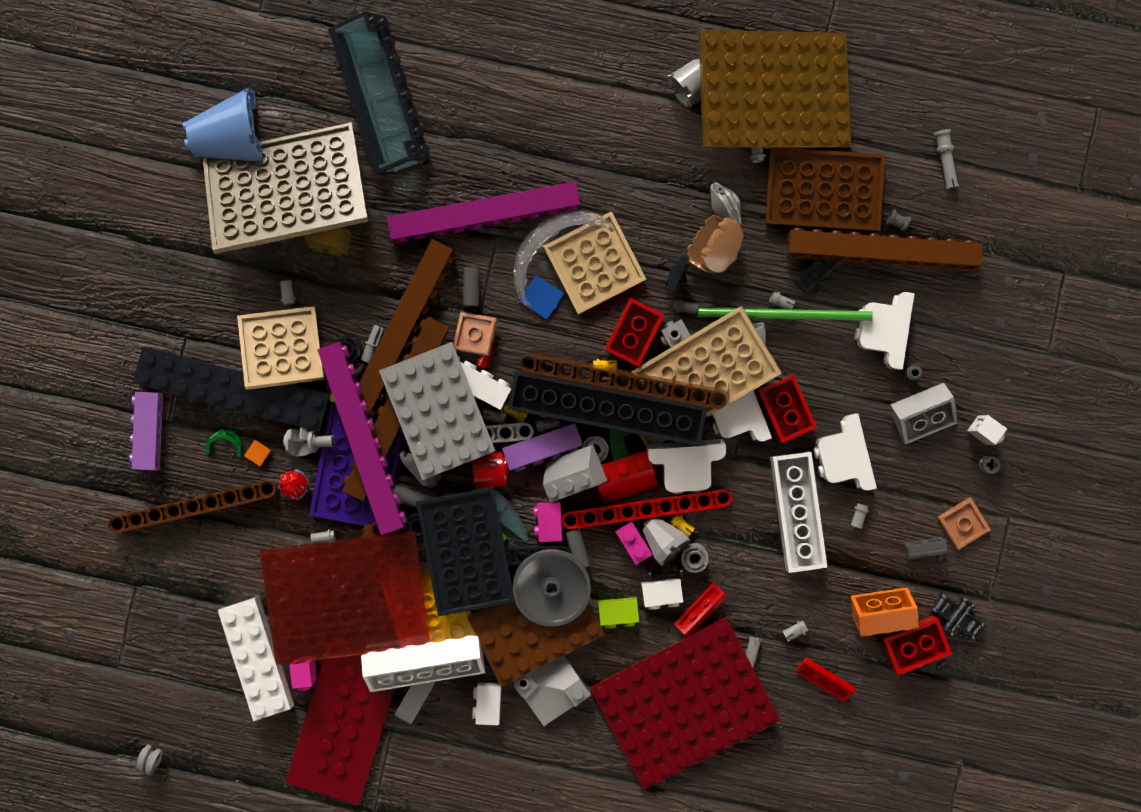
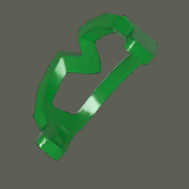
M218 430L206 443L207 455L210 454L212 441L223 438L231 441L236 446L237 457L242 456L241 439L232 430Z

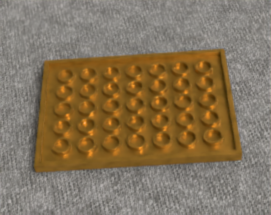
M700 30L698 32L703 148L851 147L846 33Z

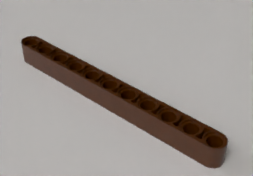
M530 353L520 361L521 369L527 373L708 408L721 409L729 400L728 393L719 388L536 353ZM528 358L534 361V367L528 366ZM546 362H550L553 365L552 371L546 369ZM565 365L571 367V374L568 375L564 372ZM583 369L590 371V378L583 376ZM602 372L609 375L608 382L601 379ZM620 376H625L628 379V385L620 383ZM639 380L646 381V389L639 387ZM659 383L664 384L666 392H660L657 389V385ZM682 387L685 389V396H679L676 388ZM702 391L705 398L703 400L697 399L695 392ZM717 394L722 395L724 402L721 404L717 403L714 400V396Z

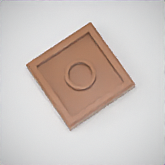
M460 312L453 343L455 350L490 357L498 319Z
M971 497L937 517L957 550L991 531Z

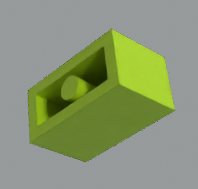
M636 597L598 600L601 626L615 628L616 624H624V627L635 626V623L639 622Z

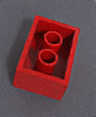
M630 298L604 351L639 367L665 315Z
M794 374L756 390L779 443L786 442L817 428Z
M932 615L919 620V628L893 631L879 636L895 674L901 675L952 655L937 617Z

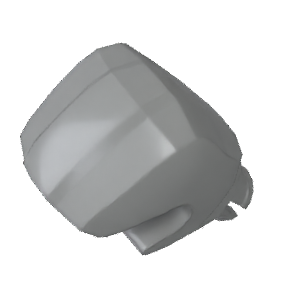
M300 427V429L287 430L283 442L286 452L290 455L305 456L310 453H316L319 447H335V436H318L317 431Z

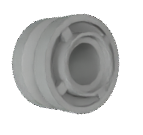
M597 436L589 437L584 441L582 449L593 444L599 445L601 451L597 456L599 461L602 462L607 457L609 451L606 441Z
M698 543L688 544L681 554L684 568L694 573L704 570L709 560L706 548ZM692 554H698L700 559L693 562L689 557Z
M147 744L137 758L135 769L138 771L145 769V774L150 776L155 772L161 761L162 750L157 748L153 751V746Z

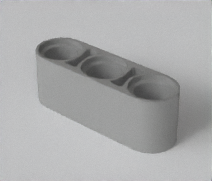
M528 423L486 426L492 432V443L527 440L534 434L533 427ZM522 426L530 428L529 436H521L520 428ZM505 427L511 430V436L507 439L501 436V430Z
M435 682L411 685L395 716L412 724Z

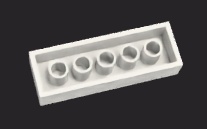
M802 452L770 457L786 571L791 573L827 568L812 453Z
M257 596L219 609L218 613L253 721L291 709L294 706V702L260 597Z
M472 635L465 636L462 639H446L444 642L438 643L427 642L425 645L420 646L409 645L402 649L390 648L384 652L373 651L366 655H361L363 678L370 692L485 673L483 651L478 636Z

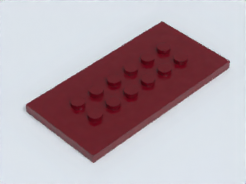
M333 634L330 636L285 783L356 805L360 804L395 688L370 692L363 678L361 655H366L373 651L384 652L385 650Z

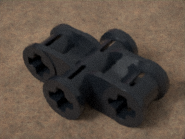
M940 592L937 601L929 608L946 619L944 624L941 625L942 629L954 637V632L958 628L975 641L977 633L982 627L986 626L982 621L969 613L976 605L963 596L960 597V602L956 604Z

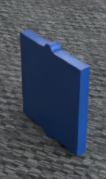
M536 275L529 287H526V291L519 302L547 320L554 308H557V304L564 293Z

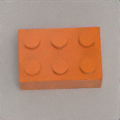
M908 587L851 596L852 617L860 636H872L873 634L919 628L918 608Z

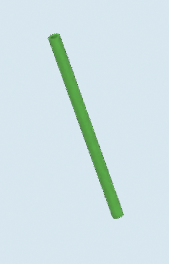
M698 308V317L722 318L737 308ZM744 309L749 318L872 321L873 311Z

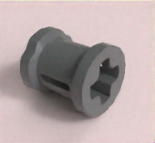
M893 209L886 225L899 228L904 233L911 217H905L896 213V210Z
M985 456L978 463L979 469L983 473L990 474L998 472L1001 466L999 459L993 456ZM986 463H992V467H986Z

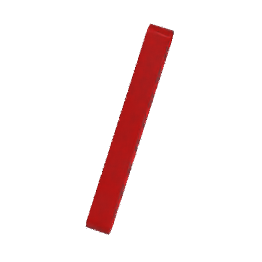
M717 489L700 493L573 510L563 515L562 524L567 529H577L721 508L731 503L732 496L727 490ZM720 493H726L727 501L725 503L718 502L717 498ZM706 495L708 497V504L700 506L699 498ZM683 498H687L690 502L689 507L686 509H682L679 505L680 500ZM663 501H668L671 505L670 509L666 512L660 508ZM644 504L651 505L652 510L649 514L642 513L641 507ZM624 507L632 508L633 513L630 517L623 516L622 510ZM607 509L614 512V516L610 520H606L603 517V513ZM587 512H592L595 515L593 522L589 523L584 520V515ZM568 515H573V516H575V518H576L575 524H574V525H568V524H566V522H565L566 516H568Z

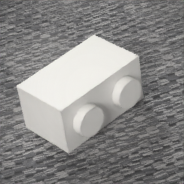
M978 415L967 431L984 444L996 445L1005 438L1006 434L1004 433L1007 428L989 415Z
M679 577L641 582L644 606L649 607V610L659 609L660 605L668 604V607L679 606V603L683 602Z
M478 682L477 688H474L473 699H477V705L473 707L472 719H476V724L499 725L501 686L499 683Z

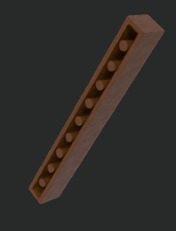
M794 228L787 235L786 258L977 271L982 266V243H976L974 240L957 242L956 239L940 241L933 237L927 239H919L916 236L900 238L898 235L884 237L876 233L861 235L859 232L842 234L841 231L827 233L819 229L804 231L802 228Z
M433 239L359 382L363 393H360L362 400H366L369 411H367L369 419L372 418L373 420L377 412L375 407L378 402L381 403L386 394L384 392L386 387L379 370L403 361L401 356L404 350L408 351L412 342L410 340L412 334L418 332L420 326L418 322L421 316L425 317L429 310L427 306L429 300L435 298L438 292L436 287L439 282H443L446 276L444 271L447 265L451 266L455 258L453 249Z
M427 317L426 320L423 319L419 326L421 332L418 337L415 336L410 344L412 350L410 354L404 356L403 361L442 346L450 327L430 317ZM388 392L384 398L387 400L384 407L380 406L376 416L378 419L374 424L375 430H373L375 438L378 437L381 442L382 448L379 449L381 455H384L386 458L401 429ZM354 459L350 467L353 470L350 476L346 475L342 486H344L342 491L365 501L368 496Z

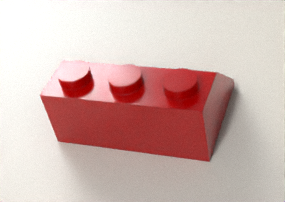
M647 450L601 464L607 479L606 482L597 485L603 504L658 486Z

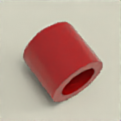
M502 452L489 453L472 460L476 490L507 486L509 477L506 457H503Z

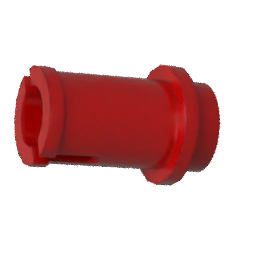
M492 346L490 357L481 355L476 360L478 361L476 365L487 370L491 366L489 363L497 349Z

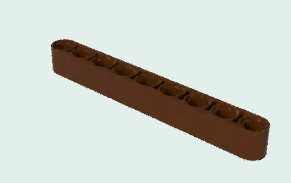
M273 480L245 485L117 515L109 520L108 528L113 533L143 528L271 498L278 494L279 488L278 484ZM267 484H270L273 487V492L271 494H267L265 492V486ZM248 488H251L254 491V497L252 499L248 498L246 495V491ZM230 492L235 495L233 503H230L227 499ZM211 497H214L217 501L215 507H211L209 504ZM193 501L198 505L196 512L190 508ZM173 506H177L179 509L177 516L172 514ZM155 510L160 513L159 520H155L153 517ZM136 515L141 517L139 525L134 521ZM118 519H120L123 523L121 529H118L116 526V521Z

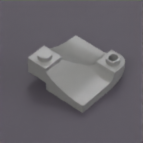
M565 655L514 680L515 689L525 699L543 726L572 707L577 706L591 695V692ZM526 680L527 685L521 686L520 681Z

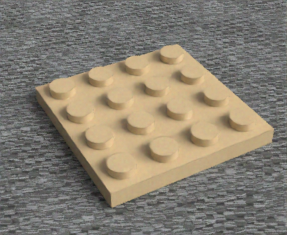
M612 211L543 246L577 314L646 280Z
M315 306L237 316L246 390L324 380L322 362L317 349H320Z

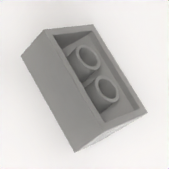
M944 383L891 404L893 419L905 445L958 423L954 397Z
M590 445L546 462L543 486L550 503L607 481L594 446Z

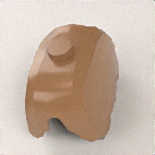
M712 215L709 219L705 220V226H702L700 231L697 232L693 244L688 246L687 256L689 261L698 268L709 273H721L737 259V253L741 247L744 234L741 225L736 220Z

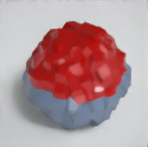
M295 469L280 476L278 488L287 499L298 500L303 498L308 491V478H306L302 471Z

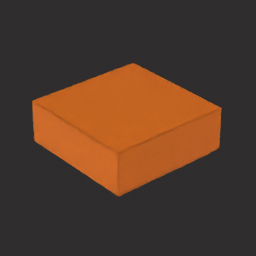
M254 440L244 456L257 465L262 466L272 450L259 441Z

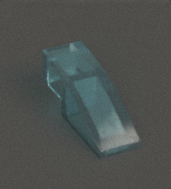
M494 488L497 508L500 512V522L527 542L529 536L520 515L509 500Z

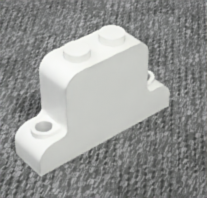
M903 292L897 296L894 295L892 305L872 302L859 309V311H873L872 321H860L859 328L855 330L854 339L857 340V345L861 349L883 352L884 363L889 369H903L914 293Z
M754 390L709 415L713 417L715 422L712 423L715 434L719 433L723 438H730L749 431L753 441H766L772 438Z
M858 413L847 415L840 421L841 433L822 437L816 441V447L813 448L815 458H819V475L831 483L854 478L856 488L862 490L876 489Z
M723 439L701 440L700 446L681 442L646 444L648 458L652 464L663 465L665 488L673 494H682L684 491L700 493L703 490H707L711 486V462L722 459L726 454V444Z

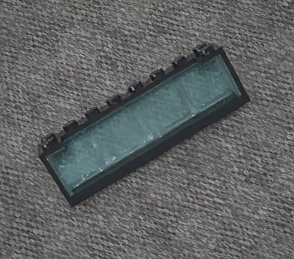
M365 11L329 28L328 31L374 175H386L430 161V150L423 137L424 131L419 124L418 113L412 103V94L406 84L407 78L402 71L401 59L396 52L395 40L391 36L387 18L384 15Z

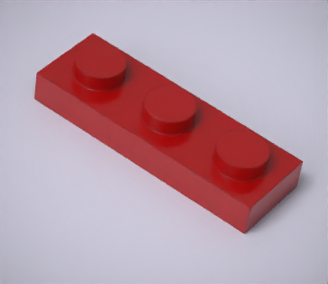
M713 582L674 625L686 637H689L728 596Z
M807 657L799 664L795 673L843 702L854 693L856 688Z

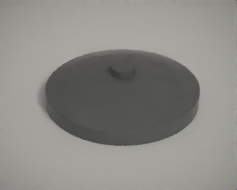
M547 549L530 555L520 564L514 576L513 594L518 609L527 619L539 625L560 626L571 622L583 612L590 598L591 584L586 568L579 559L562 550Z

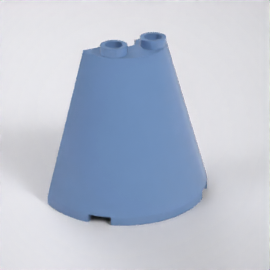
M246 88L192 119L183 122V129L187 135V139L184 141L187 151L191 150L194 157L263 161L261 143L255 136L252 110L257 109L255 91L252 88Z

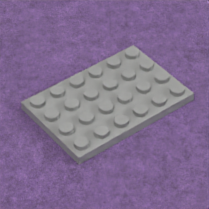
M453 342L379 370L422 480L495 451Z

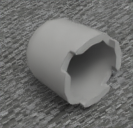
M699 59L692 60L668 76L670 88L674 86L677 91L676 98L685 107H691L701 100Z

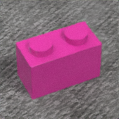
M561 502L537 503V507H534V519L538 518V526H535V538H539V542L562 541Z
M632 521L615 530L635 564L652 555Z
M315 657L298 658L289 665L292 689L298 688V691L309 690L317 681Z

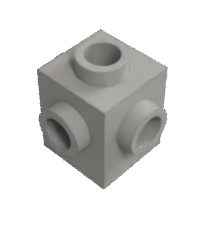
M681 319L675 323L670 321L663 325L664 329L659 337L664 346L668 345L671 348L691 335ZM671 332H675L677 337L673 338Z

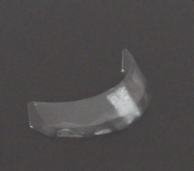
M586 211L559 213L539 223L526 236L518 250L514 264L515 290L524 305L527 307L532 306L525 297V286L528 282L526 271L532 256L560 230L580 224L586 226L598 225L608 228L611 233L615 230L602 216Z

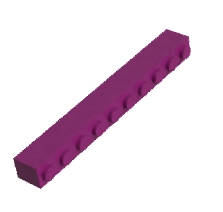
M575 181L388 216L387 221L391 240L393 242L396 241V244L408 242L407 239L423 240L426 239L427 235L434 234V237L444 236L445 232L448 231L460 233L464 232V228L471 227L472 230L483 228V225L498 226L502 224V221L509 220V223L521 221L520 218L523 217L535 219L539 218V214L547 213V216L556 215L560 210L573 212L577 210V207H580V201Z
M337 342L317 349L380 534L383 535L406 527V515L404 511L400 510L398 505L401 503L400 497L397 492L394 493L392 487L394 485L393 477L386 470L388 466L386 457L382 456L379 450L382 448L381 442L378 437L375 438L373 432L375 430L372 418H368L367 411H369L366 400H362L360 394L363 393L362 387L355 380L356 370L353 363L350 364L348 356H350L348 347L341 342Z

